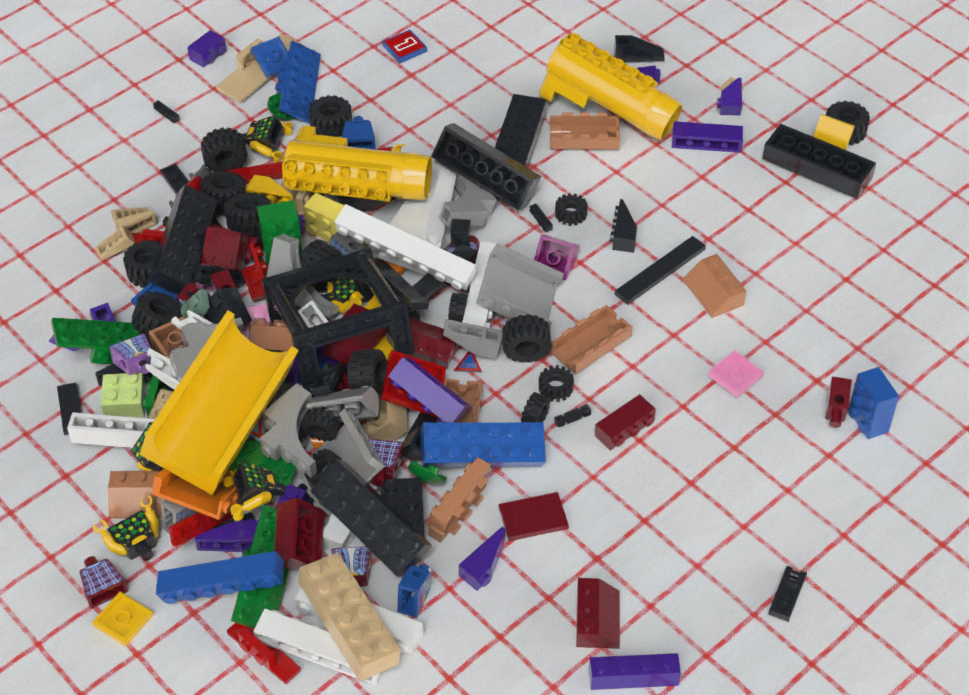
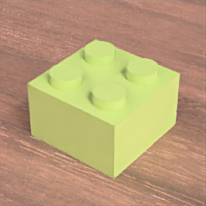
M138 372L133 375H128L127 373L103 375L101 395L103 415L144 418L145 408H143V399L146 396V385L143 374Z

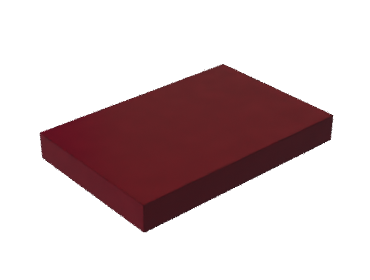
M558 492L498 504L508 542L569 529Z

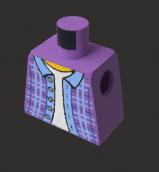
M145 334L110 346L112 362L128 375L138 372L142 374L149 373L145 366L146 364H151V357L147 356L148 349L151 347Z

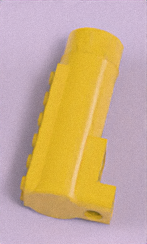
M576 33L568 34L560 40L549 59L546 68L547 74L539 91L540 96L549 102L555 99L557 94H561L583 108L591 101H594L660 141L669 134L673 128L674 121H677L683 108L682 103L665 92L656 89L658 82L652 77L644 75L637 68L625 64L623 60L613 57L608 51L601 50L594 43L584 40Z
M303 126L299 129L295 139L287 144L282 163L283 183L291 190L390 202L392 196L402 199L427 200L432 179V157L409 152L401 153L347 146V138L316 135V127Z

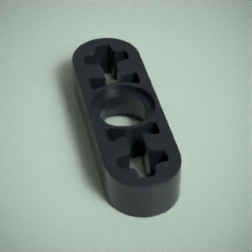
M201 265L194 272V278L200 284L212 286L210 274L227 270V268ZM228 269L237 289L245 283L243 273L239 270Z

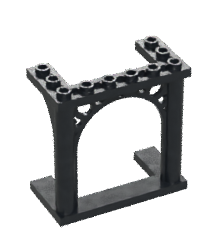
M370 248L261 279L270 322L274 323L275 319L283 320L291 334L293 347L298 349L296 362L302 385L313 383L320 373L316 354L317 347L389 326L393 351L403 354L414 352L407 303L405 300L399 301L375 265ZM335 278H352L357 280L358 291L363 296V299H361L362 303L370 301L375 295L381 304L380 307L308 328L295 306L297 296L308 286Z

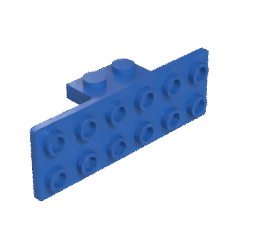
M292 40L289 45L287 63L283 70L280 69L276 76L278 81L274 89L276 94H281L279 110L309 124L308 110L310 104L314 103L321 54Z

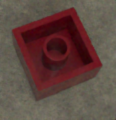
M207 226L200 263L242 270L244 268L250 234Z

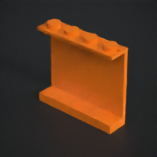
M166 469L161 470L154 477L153 495L218 520L230 512L232 505L239 503L235 483L232 486L225 487L222 480L214 494L211 495Z

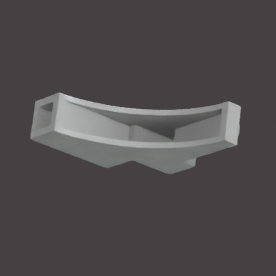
M457 173L454 188L460 198L444 202L439 218L448 228L452 225V219L471 220V226H483L487 215L492 214L497 199L491 193L481 190L476 184Z
M285 234L274 237L267 277L301 268L299 239ZM312 285L305 288L295 301L297 310L313 301L326 318L337 314L339 310L338 305L321 296Z
M240 317L234 320L237 328L242 333L243 322ZM200 321L188 323L181 327V338L185 347H178L170 351V363L178 383H180L218 324H210L203 328Z
M296 383L263 412L264 426L269 431L260 438L261 451L266 457H271L275 461L282 457L287 463L291 462L295 465L299 472L307 474L312 478L317 473L316 462L304 450L298 438L301 422L308 410L306 406L312 399V395Z

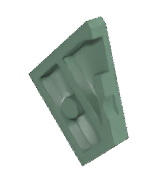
M200 289L181 306V314L185 319L188 318V310L204 317L209 309L208 291Z

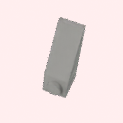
M445 319L443 335L476 356L496 360L501 345L502 330Z

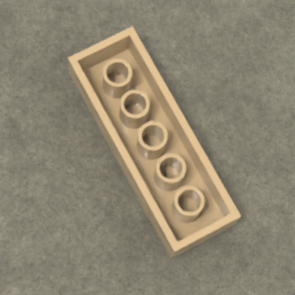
M338 552L299 568L298 583L359 682L399 664L401 651Z

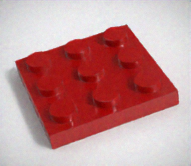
M391 350L388 355L381 400L429 414L422 408L423 404L418 400L415 402L406 395L407 391L405 389L395 387L388 375L402 357L412 358L444 384L446 367ZM432 412L431 414H429V415H432V416L437 417V415H435L433 412Z

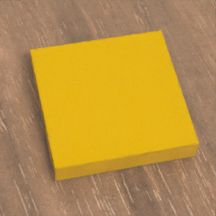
M821 114L813 137L847 150L855 126Z
M119 592L92 621V625L126 647L154 614L150 609L124 593Z

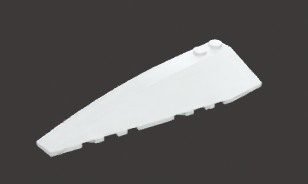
M433 159L431 186L427 200L406 199L389 225L440 248L446 225L439 218L444 202H449L452 199L457 172ZM379 250L378 258L426 275L420 272L417 267L407 266L400 259H392L385 252Z

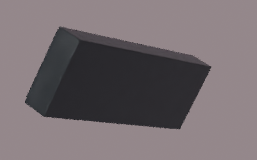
M76 382L57 386L64 436L69 435L67 427L72 412L81 413Z

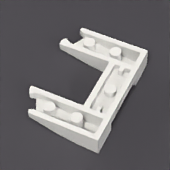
M190 310L187 311L188 318L179 321L177 317H174L171 320V323L180 330L182 326L188 323L201 321L203 328L213 324ZM149 348L147 356L151 357V364H146L145 369L175 390L179 383L171 366L170 359Z

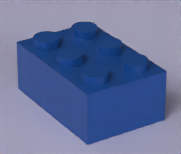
M879 367L857 374L848 408L850 417L854 418L860 432L864 433L867 439L889 433L899 399L898 393Z

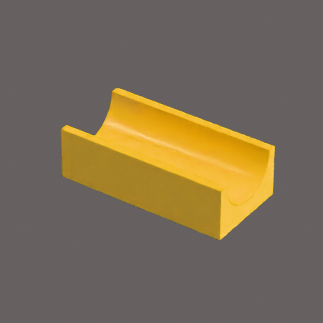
M230 311L226 312L146 432L140 452L141 456L211 495L218 488L262 417L263 412L267 409L285 380L298 352V349L292 346L285 352H272L253 344L239 331L234 320L235 314Z

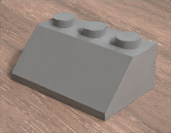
M372 386L344 389L339 392H332L326 396L316 395L307 403L306 407L311 410L312 408L317 410L322 408V411L328 410V413H334V416H337L340 422H343L339 413L344 408L358 420L378 417L379 394Z

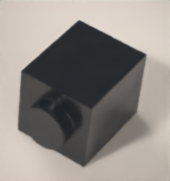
M452 219L451 247L458 248L463 243L470 247L471 220Z

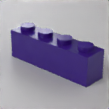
M678 121L673 123L672 148L741 153L743 126Z
M678 653L590 657L589 678L591 690L679 686L681 670Z

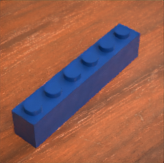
M274 551L158 571L156 595L164 603L174 604L177 601H192L195 598L201 597L211 598L215 595L233 594L237 591H252L262 587L271 588L274 585L283 584L284 560Z

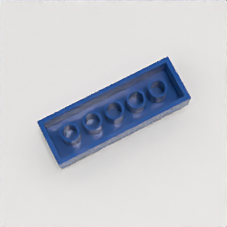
M544 422L423 423L420 427L421 465L425 468L429 465L436 468H466L469 462L473 463L477 457L490 464V467H541L546 462Z

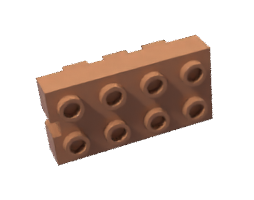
M562 112V116H550V149L619 150L620 148L619 116H607V113H597V116H590V113H580V116H573V112Z
M605 305L601 309L598 308L590 313L588 318L578 321L573 328H568L562 332L560 337L551 342L550 353L576 375L631 337L632 326L623 318L617 320V313Z
M444 379V385L471 406V409L457 423H478L483 382L467 381V385L459 384V380Z
M479 457L473 463L469 462L464 470V475L462 477L458 476L454 481L452 490H447L442 496V502L439 506L435 505L429 514L431 518L427 524L429 526L427 535L439 543L446 538L449 532L455 536L461 528V525L457 522L461 518L466 521L473 513L472 509L468 508L472 504L478 506L484 499L480 493L486 487L488 479L484 476L490 470V464Z

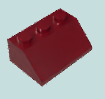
M354 303L342 318L369 309ZM383 327L324 345V355L339 362H345L348 365L351 354L355 350L375 349L386 336L387 330Z
M409 318L414 352L406 355L444 366L448 369L457 343L443 335L444 328Z
M298 498L277 503L274 551L284 560V568L299 570L302 566L322 559L324 510Z
M578 578L576 647L620 649V591L599 578Z

